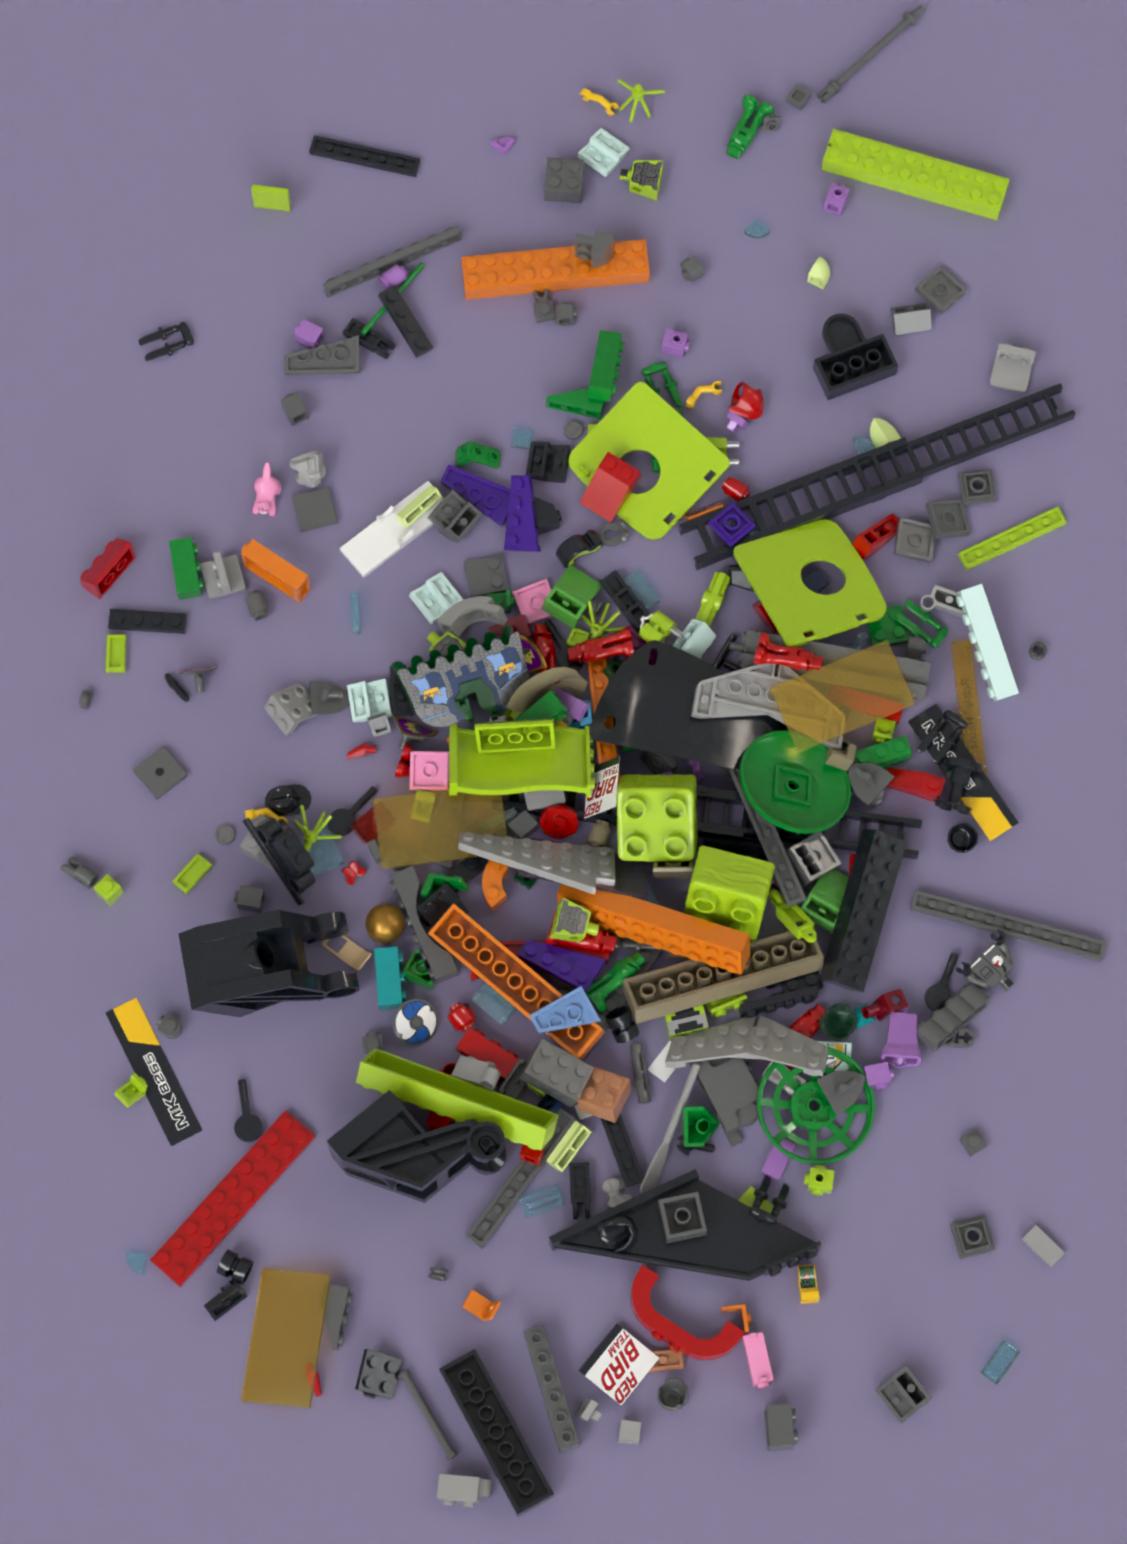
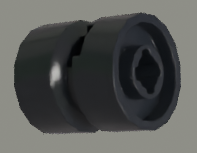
M627 1006L615 1008L605 1016L609 1028L613 1029L612 1034L617 1043L628 1042L634 1039L640 1032L635 1021H631L633 1016Z
M228 1249L218 1265L217 1273L226 1278L231 1276L232 1281H237L243 1285L252 1270L254 1261L244 1256L239 1258L237 1253Z

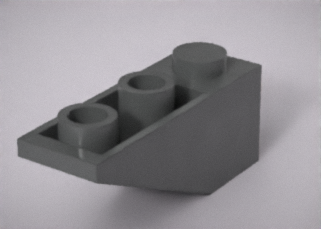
M325 1283L321 1305L332 1347L334 1350H338V1346L343 1344L344 1333L341 1332L343 1325H347L349 1314L346 1313L347 1305H351L353 1294L350 1293L349 1287Z

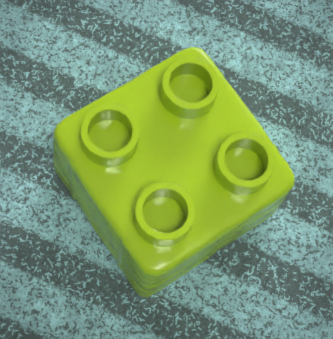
M628 774L620 777L616 794L618 856L621 860L686 862L694 859L697 848V783L694 775Z
M700 846L690 880L684 913L750 934V942L756 941L775 865L764 860Z

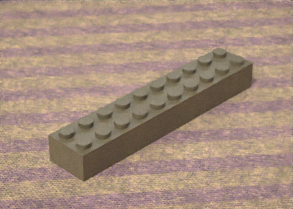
M788 931L750 942V958L742 975L730 973L719 967H711L700 961L688 960L623 979V993L634 1021L638 1024L822 970L823 954L817 940L813 943L807 942L804 938L798 940Z

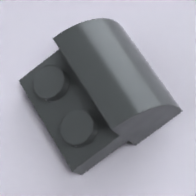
M596 231L595 237L576 233L575 257L581 260H591V267H601L607 264L614 254L615 234Z
M452 489L427 518L440 529L439 532L453 542H460L482 513Z
M907 1365L875 1390L900 1423L904 1422L932 1399Z

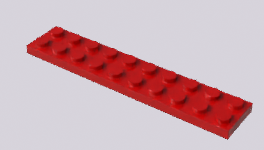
M285 1110L150 1261L181 1287L315 1139V1135Z

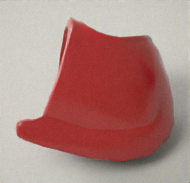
M744 382L738 383L734 389L729 410L747 419L760 418L764 409L761 389H753ZM743 385V392L740 397L739 388Z

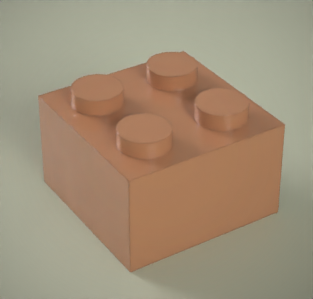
M594 1067L577 1101L579 1111L616 1123L631 1093L630 1079Z

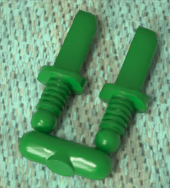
M665 362L653 363L649 367L643 368L641 373L645 376L646 384L658 395L660 388L655 387L650 375L662 371L666 382L664 388L669 389L676 406H683L676 389L678 383L672 380L669 371L666 369L667 364Z
M907 599L905 601L906 607L922 618L921 623L928 622L930 626L939 630L932 640L931 636L924 633L923 630L921 631L920 624L915 625L899 612L895 615L896 619L912 631L911 635L913 637L917 634L919 638H924L926 643H930L932 648H937L948 634V628H941V624L935 621L934 618H931V612L926 613Z

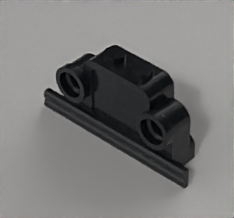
M271 817L266 818L256 826L253 825L249 818L244 819L243 823L297 905L305 903L300 895L316 882L314 875L309 870L315 864L295 832L290 827L282 829L279 822Z

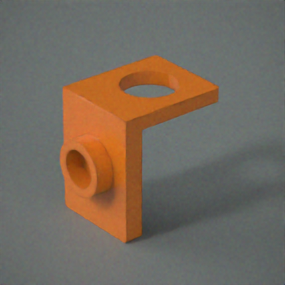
M470 1290L462 1308L482 1321H488L493 1319L501 1302H491L476 1291Z
M746 1304L721 1307V1313L741 1311L743 1331H745L744 1335H747L749 1333L748 1325L752 1323L750 1312H746Z

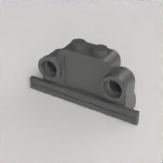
M730 1058L688 1062L691 1068L694 1063L700 1065L696 1079L731 1146L733 1147L743 1142L737 1130L753 1125L758 1117L757 1108L754 1104H756L760 1083L757 1079H753L751 1075L753 1070L748 1062L745 1063L742 1058H733L731 1060Z

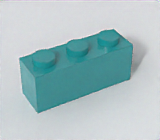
M398 946L374 948L379 1010L397 1009L406 1001V991L401 988V983H405L404 973L400 971V964H403V954L398 951Z

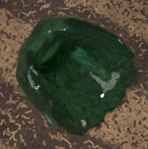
M833 1004L821 1017L819 1022L820 1030L830 1040H844L856 1028L858 1022L857 1013L848 1004Z

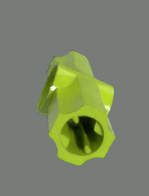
M715 572L709 588L706 589L702 597L701 607L695 618L696 620L704 621L709 628L716 612H719L724 593L730 582V577L725 573Z

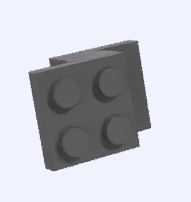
M822 832L811 835L786 851L802 889L841 864ZM773 874L772 879L774 880V882L776 883L777 887L779 888V885H778V883H777V881H776V879H775V876H774V874Z

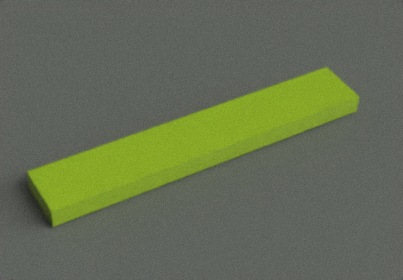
M1057 506L959 552L957 556L965 570L968 571L1066 525L1067 521Z

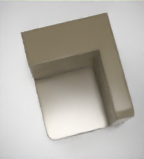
M849 743L844 751L829 747L825 764L847 771L854 761L856 745Z

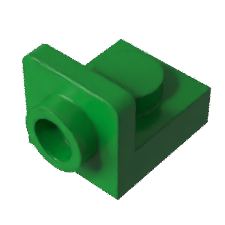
M506 589V593L487 594V597H492L495 605H499L504 609V613H511V607H514V595H510V589Z

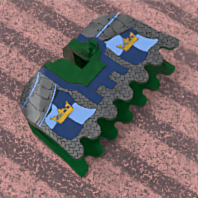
M507 625L502 629V636L500 638H497L493 632L485 633L482 644H479L472 637L466 640V647L463 650L457 644L452 643L448 646V653L445 656L441 655L438 650L433 649L430 651L429 660L426 662L420 656L415 655L411 658L410 667L406 668L400 661L391 664L412 709L424 723L434 727L449 726L463 719L470 723L473 722L474 717L467 698L468 694H472V697L479 703L480 707L488 711L492 721L497 720L498 712L510 710L507 708V705L514 692L520 685L530 679L522 651L519 632H513L511 625Z

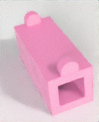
M763 1332L743 1336L742 1342L753 1387L758 1386V1389L770 1387V1383H773L774 1378Z

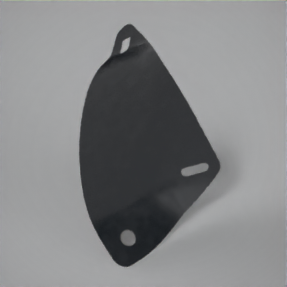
M653 640L635 651L611 678L595 710L590 727V736L598 742L739 769L744 752L755 739L770 732L784 731V729L776 719L768 715L706 719L691 717L697 684L703 680L725 673L690 653ZM656 648L658 650L656 664L649 665L650 651ZM609 716H613L616 719V724L613 728H606L604 725L605 719Z

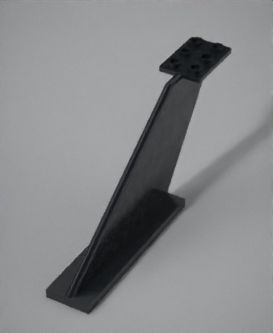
M696 1169L549 1237V1245L552 1251L563 1249L747 1281L763 1274L764 1276L770 1275V1277L781 1273V1269L786 1266L792 1268L798 1265L799 1261L805 1257L807 1260L812 1259L818 1255L817 1253L822 1244L820 1241L815 1242L777 1221L773 1224L767 1221H760L758 1217L750 1213L751 1207L698 1180L699 1175ZM698 1192L707 1229L706 1235L666 1243L658 1200ZM624 1214L633 1219L638 1228V1235L635 1241L626 1249L614 1252L601 1239L597 1224L615 1215Z

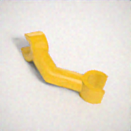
M583 88L579 93L584 96L582 98L584 101L592 100L599 102L605 107L606 113L610 116L615 115L611 111V106L614 109L619 108L616 103H610L602 95L592 93L586 88Z
M715 381L712 385L697 386L692 395L687 399L686 407L693 409L701 393L712 392L715 395L722 394V389H715L716 386H721L722 382Z
M270 808L245 811V817L250 820L256 819L261 814L268 818H274L278 822L284 821L288 824L285 817H279Z

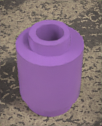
M395 264L385 271L379 280L385 289L394 285L398 286L407 279L405 276L407 271L402 265L398 266Z

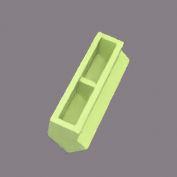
M430 485L396 515V519L404 527H408L442 497L436 487ZM434 495L429 501H427L423 506H421L429 497ZM418 509L412 516L405 520L412 512Z
M575 1120L546 1160L547 1164L563 1172L592 1132Z

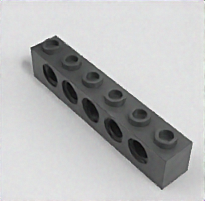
M544 1327L525 1331V1341L559 1451L562 1453L578 1448L580 1444Z

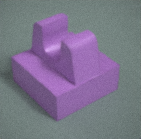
M731 411L727 415L731 421L726 428L733 433L739 427L745 429L748 425L745 419Z

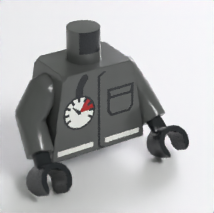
M998 929V938L993 933L990 935L993 940L997 941L996 944L993 942L971 964L961 962L964 969L956 968V971L963 974L970 984L973 983L978 988L992 990L999 984L1005 991H1008L1014 985L1007 977L1012 970V959L1010 950L1004 940L1005 933Z

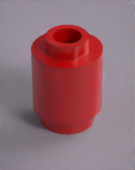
M728 477L721 488L724 494L737 502L748 498L751 493L748 491L750 487L735 477Z

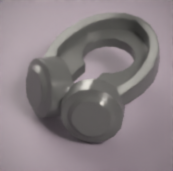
M617 520L616 523L603 526L599 530L598 536L605 546L624 544L628 538L627 526L622 520ZM608 530L621 533L612 540H607L604 537V533Z

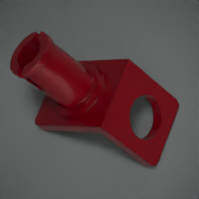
M898 989L882 994L871 1005L864 1006L861 1012L865 1019L876 1016L878 1021H882L892 1012L907 1008L908 1003L902 990ZM892 996H898L901 1004L895 1005L892 1002Z

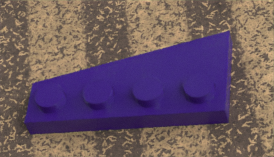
M448 464L442 476L441 484L450 490L453 489L466 502L469 501L480 512L503 527L508 514L510 489Z
M511 475L505 551L541 552L537 538L539 533L535 518H537L536 510H534L532 477L528 475Z
M530 939L526 940L517 954L519 959L575 989L582 986L585 993H587L606 960Z

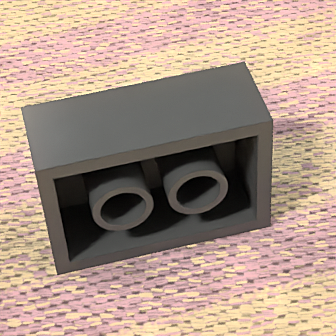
M541 1039L536 1044L519 1079L572 1107L578 1101L594 1067Z

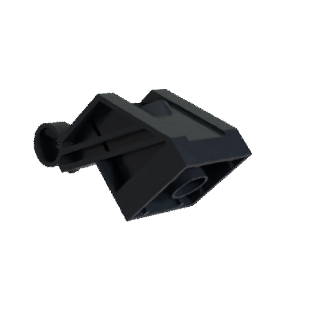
M275 910L201 925L179 933L191 1009L242 1017L283 1001H320L325 998H340L357 993L360 990L357 973L348 975L345 971L333 972L327 975L311 973L308 970L303 942L312 944L319 940L333 939L348 933L345 913L328 912L312 917Z
M388 1090L327 1140L332 1158L347 1176L423 1203L433 1197L470 1165L478 1173L491 1175L500 1171L506 1161L504 1133L495 1123L488 1121L478 1123L476 1119H467L463 1122H457L425 1132L391 1090Z

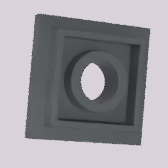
M992 469L958 473L963 506L997 502ZM980 483L983 488L976 490L973 484Z
M985 1215L950 1224L960 1259L995 1251ZM969 1232H976L978 1240L975 1242L970 1241L967 1237Z

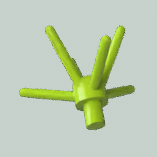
M621 79L617 80L618 83L632 91V95L619 109L622 111L634 100L629 122L633 121L638 101H641L647 116L650 118L651 114L644 101V95L665 93V90L644 91L640 84H636L633 88Z
M588 601L591 621L584 614L582 618L591 627V639L599 638V636L602 637L603 633L621 631L624 628H606L620 614V611H617L602 625L610 603L606 604L599 623H595L592 603Z
M300 806L303 826L296 819L294 823L304 834L303 839L305 842L303 846L307 851H310L312 843H316V840L342 838L341 835L318 836L332 818L329 815L323 821L326 815L325 811L322 812L314 829L309 830L304 806Z

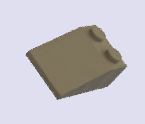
M693 860L686 862H654V878L659 880H669L670 878L688 880L693 874Z

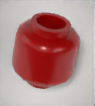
M458 1002L449 1008L451 1012L447 1015V1018L456 1031L461 1030L463 1033L475 1025L474 1021L477 1017L469 1004L464 1003L461 1005Z

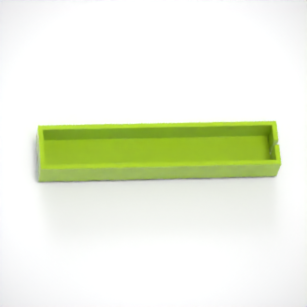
M834 128L821 170L993 220H998L1010 180Z
M374 1048L360 1062L356 1083L361 1084L366 1089L380 1091L383 1095L388 1090H391L396 1098L402 1102H410L421 1109L434 1111L437 1115L451 1117L456 1122L476 1119L478 1123L487 1121L495 1123L501 1128L505 1138L514 1143L527 1145L533 1150H542L553 1137L559 1116L556 1113Z

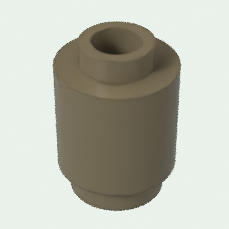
M596 820L593 823L587 840L590 846L606 847L611 833L610 823L603 820Z

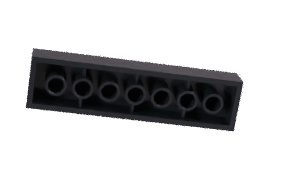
M862 830L819 979L850 991L864 992L907 844L906 841L878 830Z
M474 1349L439 1368L446 1385L517 1516L519 1517L553 1498L554 1493L476 1350Z

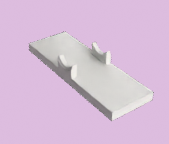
M429 481L394 507L391 505L387 511L376 517V521L340 547L342 554L363 578L434 525L427 517L441 502L443 497L408 527H404L396 519V515L427 487L432 485ZM434 495L429 497L421 506H423L427 501H429ZM418 509L412 512L405 520L412 516Z

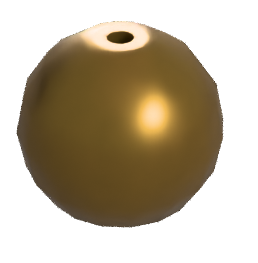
M388 903L378 904L370 909L367 914L365 928L371 939L387 944L400 938L405 929V918L397 906Z

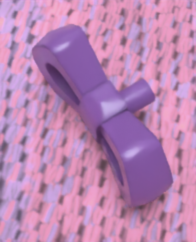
M687 760V764L692 769L691 775L696 777L697 784L701 783L704 779L701 767L702 762Z

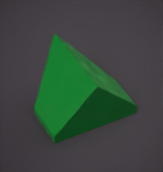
M416 949L403 970L404 978L406 981L432 990L434 989L433 982L430 980L429 972L420 956L419 949Z
M683 1106L681 1128L684 1147L704 1146L720 1124L704 1106Z

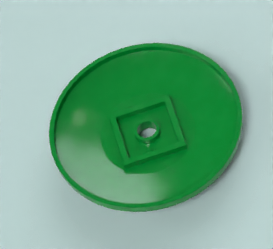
M774 731L758 737L748 746L740 762V783L752 807L770 823L784 830L796 833H817L837 824L849 807L851 784L845 770L825 764L829 748L799 732ZM788 784H793L796 789H791Z

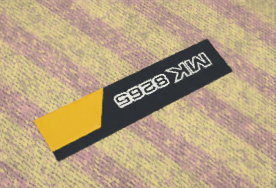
M935 704L909 720L908 723L922 742L930 732L927 729L929 727L933 728L939 719L944 717V714ZM948 720L940 732H938L941 736H936L927 748L932 758L935 757L944 745V738L949 739L955 731ZM959 737L955 741L957 746L955 748L951 747L945 756L970 760L971 764L975 765L976 760ZM943 758L937 765L949 781L952 768L943 765ZM983 771L979 774L971 773L968 786L963 788L961 800L966 806L972 808L970 813L991 841L1019 822Z
M137 997L106 1012L134 1072L139 1077H142L148 1085L145 1095L170 1145L173 1146L201 1132L202 1129Z

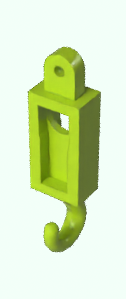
M770 889L768 897L776 908V917L798 940L804 938L809 943L815 942L817 940V933L814 930V922L798 905L788 908L781 894L776 889ZM799 922L803 924L800 927L796 925Z

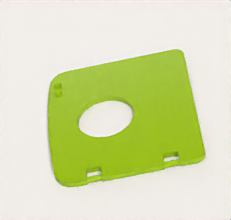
M637 382L569 455L571 470L587 487L607 452L622 459L630 452L645 451L652 454L658 460L660 477L656 485L645 493H631L617 513L618 517L650 540H658L664 537L730 466L727 456L644 382ZM712 470L716 475L708 482L704 478ZM672 513L675 518L667 524L664 520Z
M818 520L750 541L734 548L733 555L787 646L797 647L813 640H819L859 627V625L868 622L878 621L886 613V603L871 573L838 524L831 520ZM815 561L832 563L843 572L845 585L835 594L822 595L815 593L804 585L801 579L802 569L807 564ZM865 615V619L858 621L856 618L858 616ZM812 631L813 636L805 638L804 634Z

